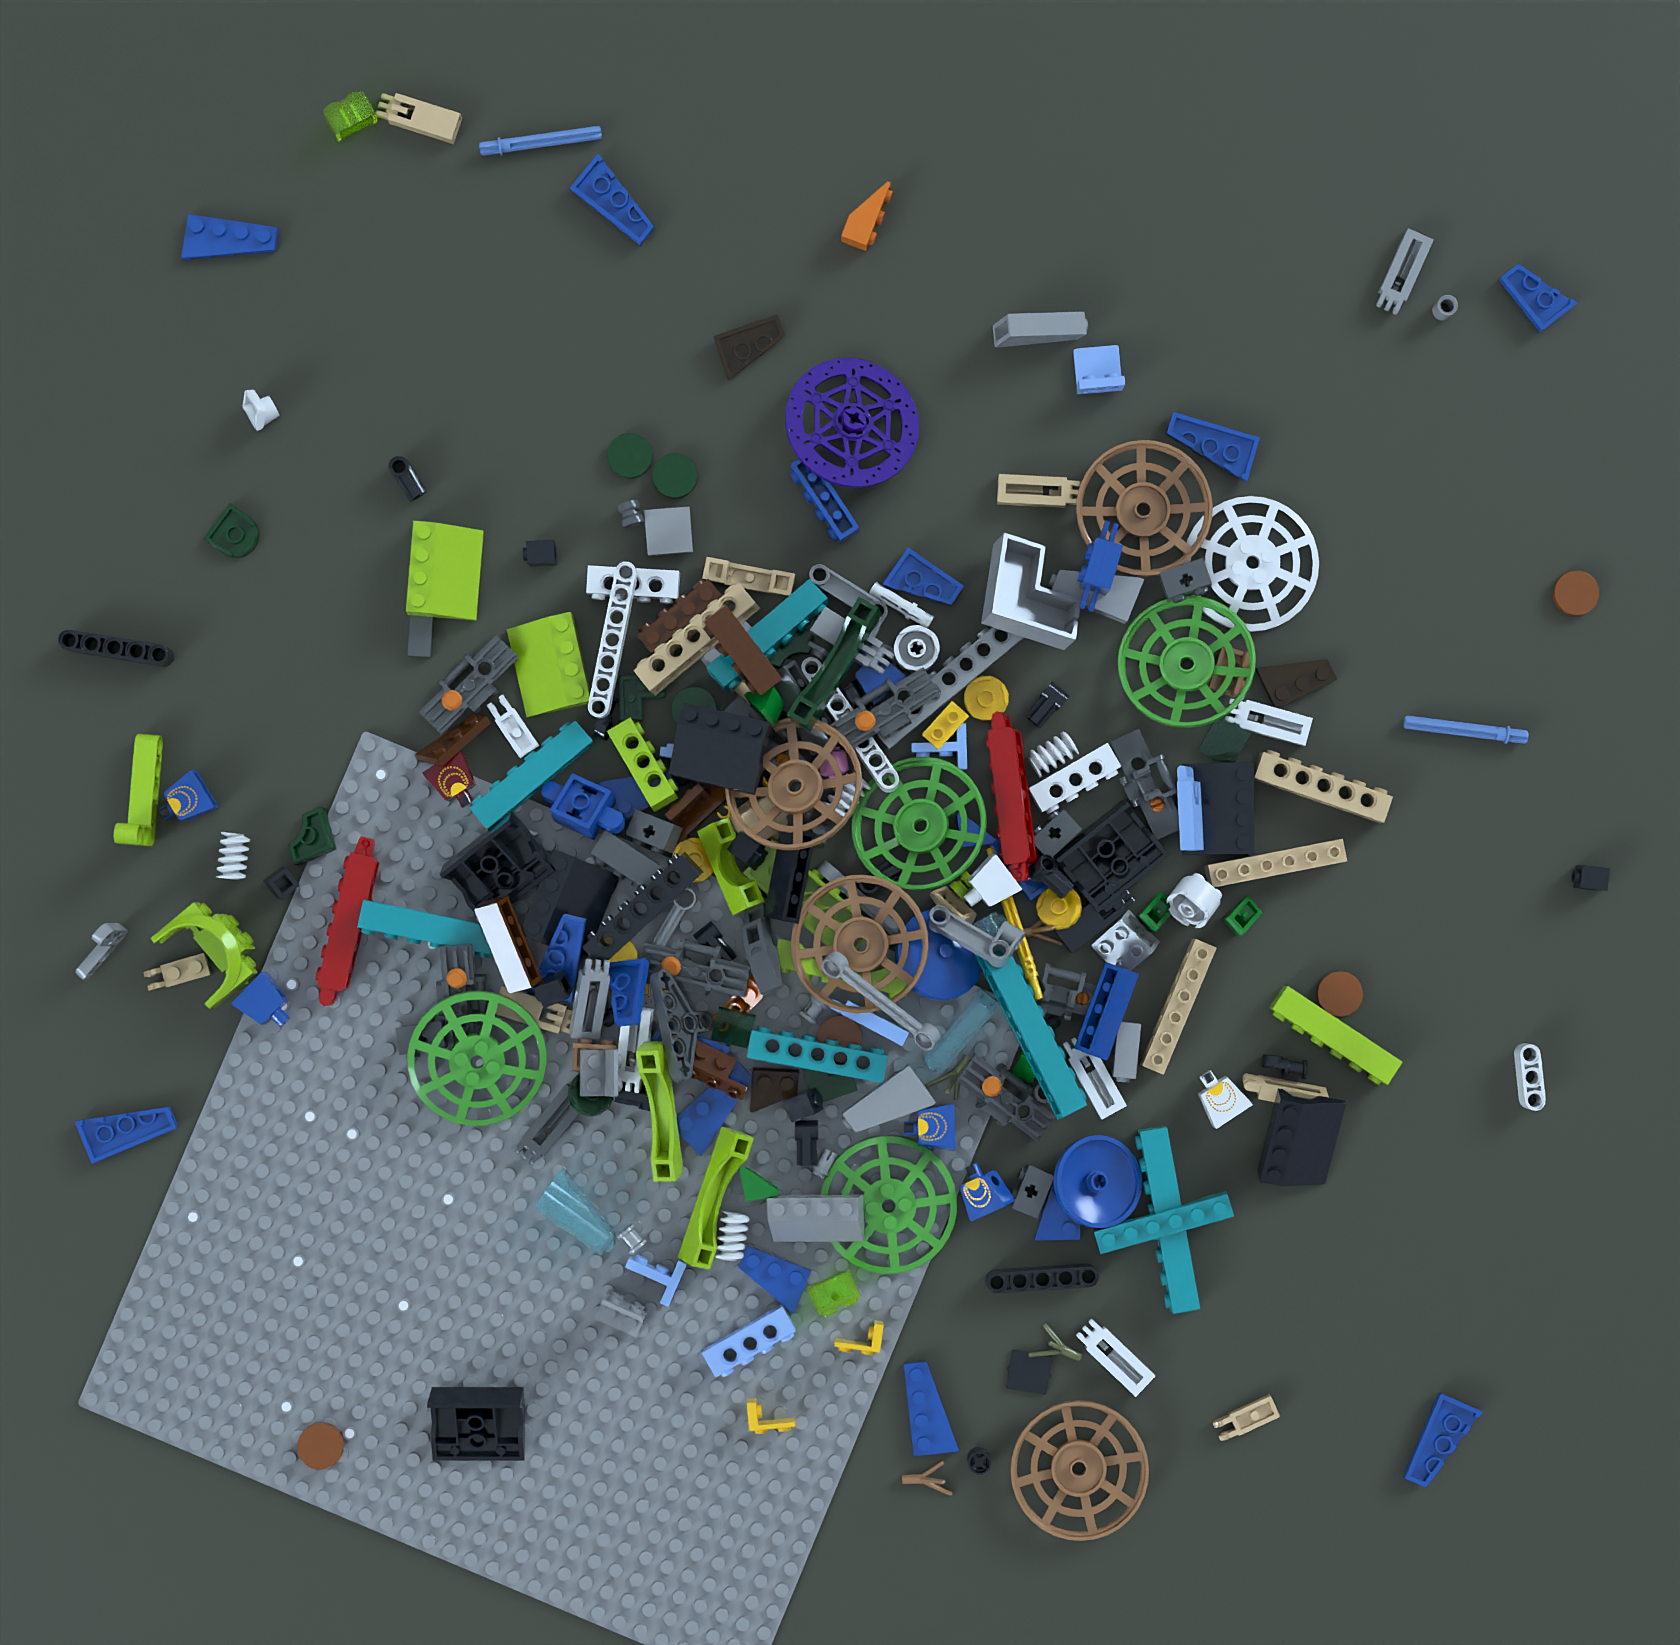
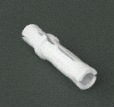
M878 582L873 585L869 592L870 595L905 615L907 620L912 619L925 628H928L934 619L933 615L918 608V604L908 602Z

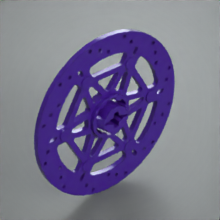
M837 358L814 366L795 384L786 405L785 427L793 451L811 472L836 485L862 488L885 482L904 468L917 445L919 419L910 393L897 377L885 368L870 361L857 358ZM838 376L846 377L845 384L821 394L815 390L819 384L828 379ZM860 378H866L878 384L890 395V398L883 400L862 386ZM851 390L855 392L856 403H849ZM845 391L843 404L829 399L830 396ZM860 392L877 403L863 406ZM806 402L814 405V432L809 435L805 434L803 427V409ZM822 403L837 408L836 412L833 414ZM882 408V411L874 417H871L870 413L868 412L870 410ZM895 410L899 411L902 426L899 443L890 439L891 412ZM819 411H822L831 420L822 428L819 427ZM882 417H885V434L873 425ZM830 428H834L836 434L826 437L822 436ZM872 431L882 442L868 437L869 432ZM842 439L844 453L828 442ZM862 441L876 447L863 454L859 453ZM848 442L856 443L854 455L850 454ZM821 445L845 461V467L841 468L829 463L814 450V447ZM881 451L889 454L887 460L875 467L862 470L858 467L859 461Z

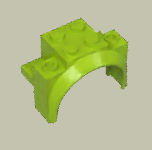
M193 902L152 936L151 940L153 943L159 941L163 944L173 934L183 928L191 929L194 932L193 938L220 971L226 973L221 987L204 1003L209 1009L220 1005L236 990L245 988L249 984L247 981L258 973L254 968L256 967L255 962L247 956L256 948L252 945L254 943L253 939L248 933L241 932L237 927L239 922L231 914L229 916L227 914H215L211 917L212 911L205 903Z

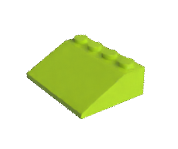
M413 521L406 603L408 615L477 620L483 530L435 522Z
M571 612L549 616L507 629L511 650L519 657L514 664L526 718L589 703L591 691L574 616Z

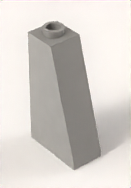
M1084 312L1007 314L992 325L995 348L1078 340L1087 334L1088 321L1085 319Z
M1059 570L1057 575L1052 574L1048 584L1051 590L1078 599H1082L1084 589L1079 588L1081 582L1077 581L1078 571ZM1114 575L1110 591L1106 596L1098 594L1093 611L1125 624L1129 619L1144 579ZM1092 591L1089 592L1088 599L1085 605L1086 609L1089 608L1090 600L1093 594Z
M908 1064L842 1112L844 1118L841 1120L848 1130L853 1128L856 1133L933 1106L936 1101Z

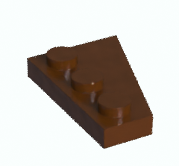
M470 715L458 726L416 753L415 756L420 762L443 766L491 722L487 716Z

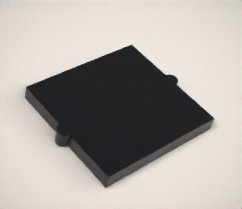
M1012 1350L1010 1366L1007 1367L1009 1373L1006 1388L1046 1395L1048 1379L1051 1378L1052 1356L1029 1357V1352Z

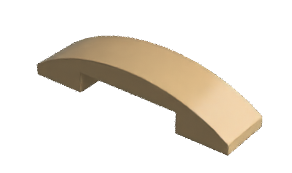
M707 557L702 579H709L711 582L727 586L740 583L746 590L790 596L796 574L731 563L727 560Z

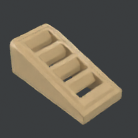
M947 886L930 893V897L937 906H944L949 912L973 924L977 914Z

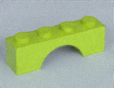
M729 817L711 823L697 831L732 915L765 902L756 880L748 879L741 873L734 855L727 850L737 837Z

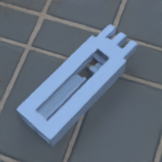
M1179 766L1177 768L1180 849L1182 851L1204 850L1200 782L1194 781L1193 769L1191 767Z
M847 1000L846 1004H844L848 1006L861 1007L850 1000ZM831 1008L901 1046L909 1034L907 1030L874 1013L856 1014Z

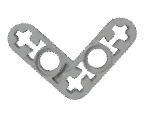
M104 923L92 936V939L98 945L81 963L75 973L84 981L91 977L123 940L128 930L120 923Z

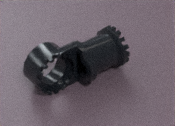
M854 680L849 683V686L846 685V687L844 686L840 689L853 710L858 708L854 699L863 697V694L857 687V681ZM871 702L864 706L870 710L874 708Z
M614 697L610 713L605 718L597 719L594 726L595 730H593L595 732L593 737L604 741L610 738L607 731L613 728V717L611 715L615 704L619 703L620 699ZM599 701L597 710H594L596 714H601L605 710V704L602 701Z
M1263 1054L1262 1067L1281 1069L1282 1078L1289 1076L1306 1080L1308 1074L1306 1072L1308 1071L1306 1069L1308 1068L1307 1060H1302V1062L1290 1061L1288 1058H1283V1056Z

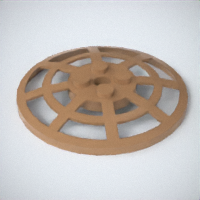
M1130 441L1117 445L1103 453L1086 472L1076 498L1077 524L1087 546L1092 541L1087 534L1083 516H1096L1100 531H1102L1104 525L1103 516H1116L1121 527L1116 533L1114 543L1120 544L1119 542L1127 533L1139 537L1140 550L1131 549L1123 545L1121 552L1140 557L1141 570L1130 569L1117 565L1116 571L1132 576L1147 577L1159 575L1160 572L1183 565L1203 544L1212 520L1213 504L1211 491L1201 469L1181 450L1158 441ZM1136 449V463L1126 465L1116 470L1113 474L1102 465L1119 453ZM1146 449L1165 452L1177 458L1181 463L1172 472L1160 465L1146 463ZM1187 469L1193 473L1199 483L1204 502L1190 503L1187 491L1178 479ZM1137 470V483L1125 488L1117 480L1120 476ZM1146 470L1157 472L1165 476L1166 479L1159 487L1152 483H1147ZM1097 472L1105 482L1098 493L1096 507H1083L1086 487L1093 474ZM1173 484L1180 493L1183 504L1170 505L1165 492ZM1109 487L1119 495L1116 507H1103L1104 496ZM1140 504L1147 505L1149 508L1148 515H1139L1137 506ZM1204 512L1201 531L1191 547L1181 537L1188 527L1190 513ZM1183 513L1181 525L1175 534L1166 524L1170 514ZM1107 531L1105 538L1108 541L1110 536L1109 531ZM1159 532L1169 540L1166 544L1149 550L1148 537ZM1174 545L1185 553L1180 559L1158 569H1151L1150 556L1164 553Z
M790 718L778 720L773 729L775 732L787 729L788 743L773 748L763 756V768L771 774L768 787L757 788L755 795L725 788L727 804L732 817L738 826L759 844L780 850H800L815 846L835 835L847 823L859 802L862 789V772L856 752L849 741L838 730L818 720L812 729L831 736L823 748L811 742L798 741L796 728L803 727L791 721ZM838 742L849 754L855 773L842 776L839 764L831 755ZM799 749L816 752L818 756L812 764L799 760ZM789 751L790 760L778 767L770 761L778 754ZM826 760L832 766L836 778L822 779L818 770ZM800 782V790L797 792L790 791V786L793 783ZM856 782L853 801L845 816L842 817L834 810L841 799L843 785ZM836 787L834 798L828 807L820 801L823 789ZM769 796L775 806L765 815L759 807L757 797ZM749 797L752 809L760 819L752 828H749L740 816L735 798ZM815 808L822 814L814 821L803 825V813ZM781 812L793 814V826L781 825L773 820ZM827 819L837 824L821 837L803 843V831L815 828ZM769 826L781 832L793 833V844L774 843L760 837L758 834Z
M849 875L823 885L803 904L799 924L794 923L792 929L791 955L801 982L819 1001L843 1012L860 1014L872 1013L881 1009L865 996V1006L863 1007L844 1005L828 998L836 987L849 992H860L851 985L842 982L841 977L831 978L825 974L822 969V956L829 955L833 951L843 954L848 960V967L854 972H860L862 978L877 990L887 986L898 977L907 986L890 999L895 1004L904 998L917 984L928 958V930L919 907L900 887L876 876ZM856 883L877 884L893 892L885 903L872 897H858ZM847 885L849 898L836 903L826 913L814 905L829 891L839 886ZM900 897L913 910L919 922L920 930L907 932L902 918L893 909ZM860 904L874 905L881 908L875 919L872 920L862 917ZM851 906L852 918L845 921L842 925L832 918L839 910ZM809 912L820 920L814 933L813 948L799 950L801 928ZM888 915L897 923L901 934L887 936L886 931L881 925ZM827 925L836 932L833 945L821 947V936L824 927ZM860 938H864L867 941V948L864 951H858L855 948V942ZM922 939L921 959L917 971L912 977L903 970L908 957L909 941ZM902 943L901 956L896 965L886 956L889 945ZM815 957L820 971L829 980L821 992L808 978L801 959ZM882 965L891 972L883 980L872 984L870 971Z
M1074 1400L1052 1405L1028 1422L1015 1443L1011 1456L1010 1473L1016 1499L1024 1513L1033 1523L1053 1536L1066 1540L1086 1541L1107 1536L1120 1529L1132 1518L1146 1493L1149 1465L1144 1444L1135 1428L1126 1418L1106 1405L1093 1401ZM1070 1407H1090L1103 1411L1108 1415L1101 1425L1088 1420H1073ZM1062 1410L1064 1422L1050 1428L1041 1438L1030 1432L1033 1426L1042 1418L1054 1411ZM1116 1420L1132 1436L1138 1449L1137 1452L1124 1453L1119 1441L1109 1431ZM1074 1427H1087L1096 1430V1432L1088 1442L1077 1439ZM1063 1429L1066 1430L1068 1442H1065L1059 1448L1047 1442L1057 1432ZM1104 1436L1113 1444L1117 1455L1104 1457L1097 1448ZM1025 1439L1035 1445L1031 1458V1474L1018 1477V1456ZM1041 1450L1053 1456L1050 1469L1037 1471ZM1140 1461V1482L1134 1498H1131L1122 1491L1126 1480V1463ZM1077 1462L1085 1465V1470L1081 1474H1076L1072 1471L1073 1465ZM1119 1464V1477L1114 1486L1105 1479L1106 1466ZM1050 1478L1054 1479L1059 1489L1053 1500L1046 1494L1040 1481ZM1033 1483L1039 1497L1049 1506L1042 1518L1027 1504L1020 1487ZM1099 1488L1110 1494L1101 1503L1093 1507L1091 1506L1089 1495ZM1067 1494L1080 1497L1083 1509L1067 1508L1062 1506L1061 1503ZM1116 1499L1128 1506L1124 1513L1116 1520L1104 1527L1096 1528L1094 1514L1109 1507ZM1056 1512L1072 1517H1085L1088 1531H1068L1057 1528L1050 1523Z

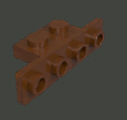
M697 784L689 788L679 802H675L669 807L665 816L671 821L670 823L683 828L676 846L684 841L727 801L725 788L709 785L704 790Z
M696 1041L693 1071L690 1078L698 1079L712 1089H719L733 1099L743 1100L748 1090V1087L728 1078L737 1060L736 1058L701 1041Z

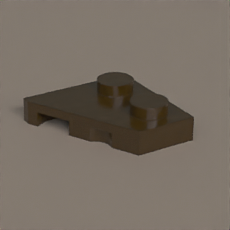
M753 1067L750 1112H756L797 1095L799 1070Z

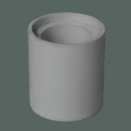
M1451 295L1442 296L1433 306L1432 312L1434 317L1438 320L1449 319L1456 312L1458 302ZM1441 303L1447 304L1450 312H1444L1441 309Z

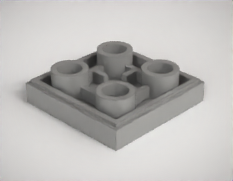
M690 507L644 510L648 556L693 553Z

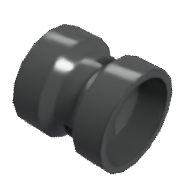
M638 500L627 501L617 506L619 514L623 515L621 522L624 529L636 527L645 522L643 515L638 511L640 508Z

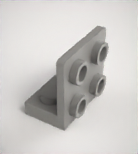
M1128 909L1091 947L1106 962L1132 971L1153 953L1160 941Z
M580 1050V1096L618 1097V1092L621 1091L622 1087L621 1078H618V1068H621L622 1058L618 1054V1050Z
M611 1291V1294L606 1292L594 1319L633 1337H637L648 1312L644 1309L645 1306L636 1301H632V1303L623 1300L624 1296L617 1292Z

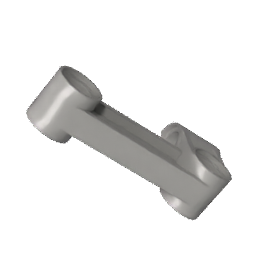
M817 564L813 566L809 572L811 581L851 608L858 597L884 609V614L880 617L870 634L876 637L888 614L886 604L830 570L825 565ZM816 570H824L826 572V578L823 581H816L813 575Z
M935 906L929 913V928L933 932L944 935L989 961L996 968L1007 964L1026 932L1005 921L994 938L949 912L944 906ZM942 917L944 921L937 922L934 918ZM1001 951L1004 955L998 957L993 952Z

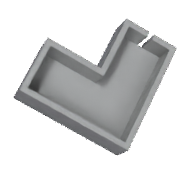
M1003 533L993 544L981 624L1065 650L1076 640L1078 621L1076 620L1079 618L1081 599L1040 586L1046 546Z

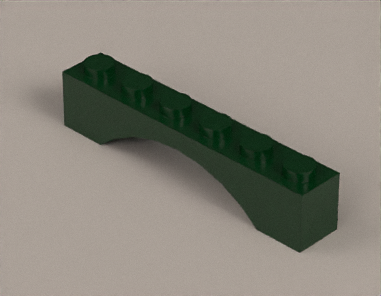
M858 597L848 613L841 632L825 662L811 682L798 695L787 715L791 721L811 732L882 616L877 606Z

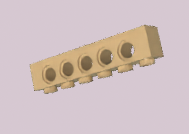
M740 583L727 588L724 593L725 595L719 600H713L707 606V610L701 615H695L689 621V625L684 629L677 630L672 635L671 640L666 644L659 645L654 650L655 653L642 659L637 664V668L633 671L651 693L656 696L719 643L715 637L710 639L703 630V627L706 626L703 621L723 605L728 607L731 604H735V609L732 613L742 624L760 609ZM700 633L699 640L691 642L692 636ZM682 648L681 655L674 657V651ZM664 662V669L662 671L657 672V665L659 663Z
M1267 750L1266 753H1259L1254 768L1255 781L1377 823L1385 822L1393 796L1387 795V790L1375 787L1374 790L1366 788V783L1358 780H1353V782L1344 780L1345 776L1332 772L1331 775L1323 773V768L1315 765H1310L1308 768L1301 765L1302 761L1289 757L1288 760L1279 758V753ZM1276 765H1281L1284 768V775L1282 777H1278L1274 773ZM1298 772H1302L1306 776V781L1303 785L1296 781V774ZM1320 779L1327 783V790L1325 792L1320 791L1317 787ZM1341 787H1345L1349 791L1347 799L1340 797L1339 790ZM1363 794L1368 795L1370 798V804L1367 807L1361 804Z
M1343 839L1205 865L1204 868L1207 882L1213 887H1219L1346 862L1347 857Z
M1191 939L1139 1063L1140 1065L1164 1075L1216 951V947L1197 939Z

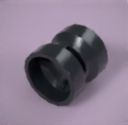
M975 1447L970 1450L967 1456L970 1470L977 1475L987 1473L991 1467V1459L987 1450L981 1447Z

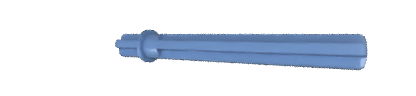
M600 126L515 138L501 139L498 137V140L481 142L479 149L483 156L498 153L502 156L503 153L598 140L602 138Z
M1405 716L1403 722L1405 729L1503 741L1504 744L1508 742L1525 744L1529 737L1528 731L1511 729L1510 726L1504 728L1415 716Z

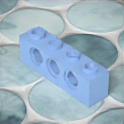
M781 1304L704 1348L702 1355L715 1377L719 1375L725 1377L734 1371V1366L740 1363L744 1366L754 1360L753 1356L760 1351L762 1354H765L774 1348V1343L780 1340L783 1343L794 1337L793 1333L796 1331V1326L784 1305ZM772 1325L776 1328L777 1333L773 1336H768L765 1334L764 1328ZM747 1337H753L757 1344L750 1348L744 1344V1340ZM726 1349H734L737 1356L733 1359L726 1358L724 1355Z

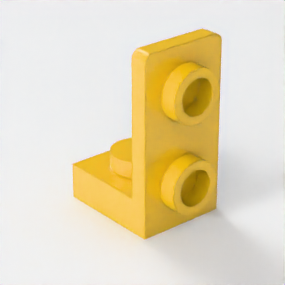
M951 701L923 732L922 736L935 748L940 749L962 723L966 721L969 715Z
M874 1320V1326H869L867 1340H871V1343L835 1338L834 1346L843 1352H852V1349L861 1350V1353L865 1355H875V1352L880 1353L884 1323L883 1321Z
M757 1398L747 1399L749 1431H755V1434L767 1433L768 1429L777 1428L779 1432L791 1430V1427H795V1418L759 1421L760 1418H763L762 1405H757Z

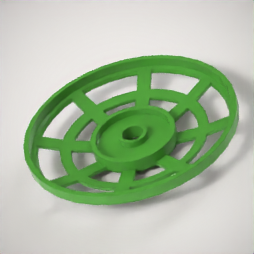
M1186 596V600L1178 603L1173 601L1167 602V599L1148 607L1128 627L1119 648V677L1129 700L1148 718L1172 727H1199L1223 718L1245 698L1255 675V646L1244 622L1225 605L1200 596ZM1176 606H1194L1192 619L1176 620L1165 625L1157 614ZM1203 607L1222 614L1235 626L1223 634L1215 626L1201 621ZM1150 619L1156 631L1148 638L1142 652L1128 649L1136 631L1144 622ZM1179 627H1190L1189 637L1174 640L1169 631ZM1201 628L1212 633L1218 639L1208 646L1198 639L1199 629ZM1240 633L1248 649L1249 668L1235 667V655L1230 641ZM1162 637L1167 646L1161 656L1149 654L1153 644L1158 638ZM1222 647L1225 648L1228 656V667L1215 665L1213 654ZM1126 658L1139 661L1140 676L1145 687L1135 692H1132L1127 680ZM1187 659L1194 663L1193 667L1188 670L1181 667V663ZM1146 663L1160 666L1162 677L1150 683ZM1212 676H1226L1222 686L1213 693L1207 685ZM1233 677H1247L1240 694L1225 708L1218 699L1228 689ZM1168 684L1177 690L1175 702L1164 698L1157 690ZM1198 689L1206 698L1196 703H1184L1186 692ZM1151 695L1161 704L1173 708L1171 719L1168 720L1152 713L1139 700ZM1210 704L1218 713L1200 721L1179 722L1182 710L1199 709Z
M913 757L891 764L896 772L912 767L930 766L933 767L930 780H916L903 784L899 778L897 789L884 799L877 811L865 807L868 799L878 787L872 778L868 782L871 789H863L865 796L859 797L860 803L857 804L853 812L852 837L860 860L874 876L888 880L902 890L925 891L938 888L953 881L972 864L984 841L987 827L986 809L979 789L960 768L938 758ZM942 769L958 776L967 784L970 790L959 798L951 788L939 783ZM885 776L882 779L883 782L889 778L892 785L895 783V779L892 776ZM915 788H928L926 799L912 800L907 792ZM937 790L947 794L954 802L942 809L934 802ZM899 796L904 806L901 807L896 816L887 814L888 807ZM974 798L978 803L980 812L979 834L967 832L968 817L964 806ZM958 810L961 817V831L949 829L947 818ZM862 816L875 820L874 833L878 845L866 852L861 839ZM920 821H925L927 823L926 829L921 832L916 831V824ZM883 822L892 824L895 838L885 843L882 836ZM946 838L958 840L948 855L943 857L939 846ZM964 841L976 843L968 860L952 874L947 863L958 854ZM902 845L910 852L906 863L897 860L889 851ZM931 852L935 863L915 866L918 854ZM883 854L891 864L902 869L898 882L882 874L870 860ZM939 868L944 879L925 885L907 884L912 872L923 873Z
M488 991L457 993L432 1006L416 1025L410 1039L407 1054L410 1080L424 1104L433 1112L449 1121L470 1126L498 1123L521 1111L539 1090L547 1064L544 1037L532 1015L509 997ZM467 1000L489 1001L486 1014H469L458 1018L451 1005ZM498 1003L515 1011L529 1026L516 1033L510 1025L495 1017ZM443 1011L449 1023L437 1033L432 1044L418 1040L426 1024L437 1013ZM468 1022H483L481 1033L466 1035L461 1024ZM492 1025L503 1029L511 1038L499 1044L497 1040L489 1036ZM453 1030L458 1041L452 1049L448 1050L438 1047L444 1036ZM533 1034L539 1048V1070L525 1068L526 1054L522 1041ZM516 1046L519 1056L518 1067L505 1064L504 1052ZM415 1049L429 1054L428 1068L432 1081L421 1086L417 1080L414 1066ZM435 1056L449 1060L450 1072L438 1077L435 1067ZM474 1056H480L483 1058L484 1063L476 1067L471 1064L470 1060ZM502 1074L515 1076L511 1085L501 1093L495 1082ZM522 1078L535 1079V1083L526 1098L512 1109L506 1098L516 1090ZM456 1080L459 1084L465 1086L462 1098L449 1092L444 1085ZM487 1087L493 1097L484 1101H471L474 1089ZM438 1089L448 1100L459 1105L457 1115H450L438 1108L429 1100L426 1093ZM497 1104L504 1113L498 1117L485 1120L465 1119L469 1107L484 1108Z
M895 1135L876 1136L854 1144L834 1161L828 1171L829 1176L826 1175L823 1182L821 1195H828L832 1179L837 1170H839L848 1178L842 1195H849L853 1184L864 1192V1219L868 1224L864 1228L865 1241H854L847 1250L841 1246L839 1241H831L835 1249L845 1259L867 1271L881 1274H896L922 1266L943 1248L955 1224L957 1196L949 1171L941 1159L930 1149L918 1146V1142ZM887 1143L906 1145L920 1151L923 1155L916 1165L904 1159L888 1157ZM878 1144L879 1158L866 1162L855 1171L844 1163L857 1151ZM930 1160L942 1173L948 1186L949 1194L935 1195L930 1180L923 1172ZM889 1164L902 1166L909 1169L910 1172L903 1181L890 1178ZM880 1165L881 1179L869 1184L860 1177L867 1170ZM917 1177L925 1185L929 1197L915 1198L910 1186ZM887 1199L895 1202V1208L891 1212H886L882 1208V1203ZM950 1203L948 1224L943 1236L938 1240L929 1233L935 1221L937 1205ZM930 1206L929 1216L923 1228L913 1220L916 1208ZM906 1227L917 1234L908 1243L900 1246L897 1245L896 1233L904 1230ZM876 1230L877 1232L887 1234L888 1247L877 1246L867 1240ZM922 1240L933 1247L928 1254L919 1260L907 1265H899L898 1253L913 1248ZM862 1246L876 1253L889 1254L890 1267L870 1265L860 1261L854 1255Z

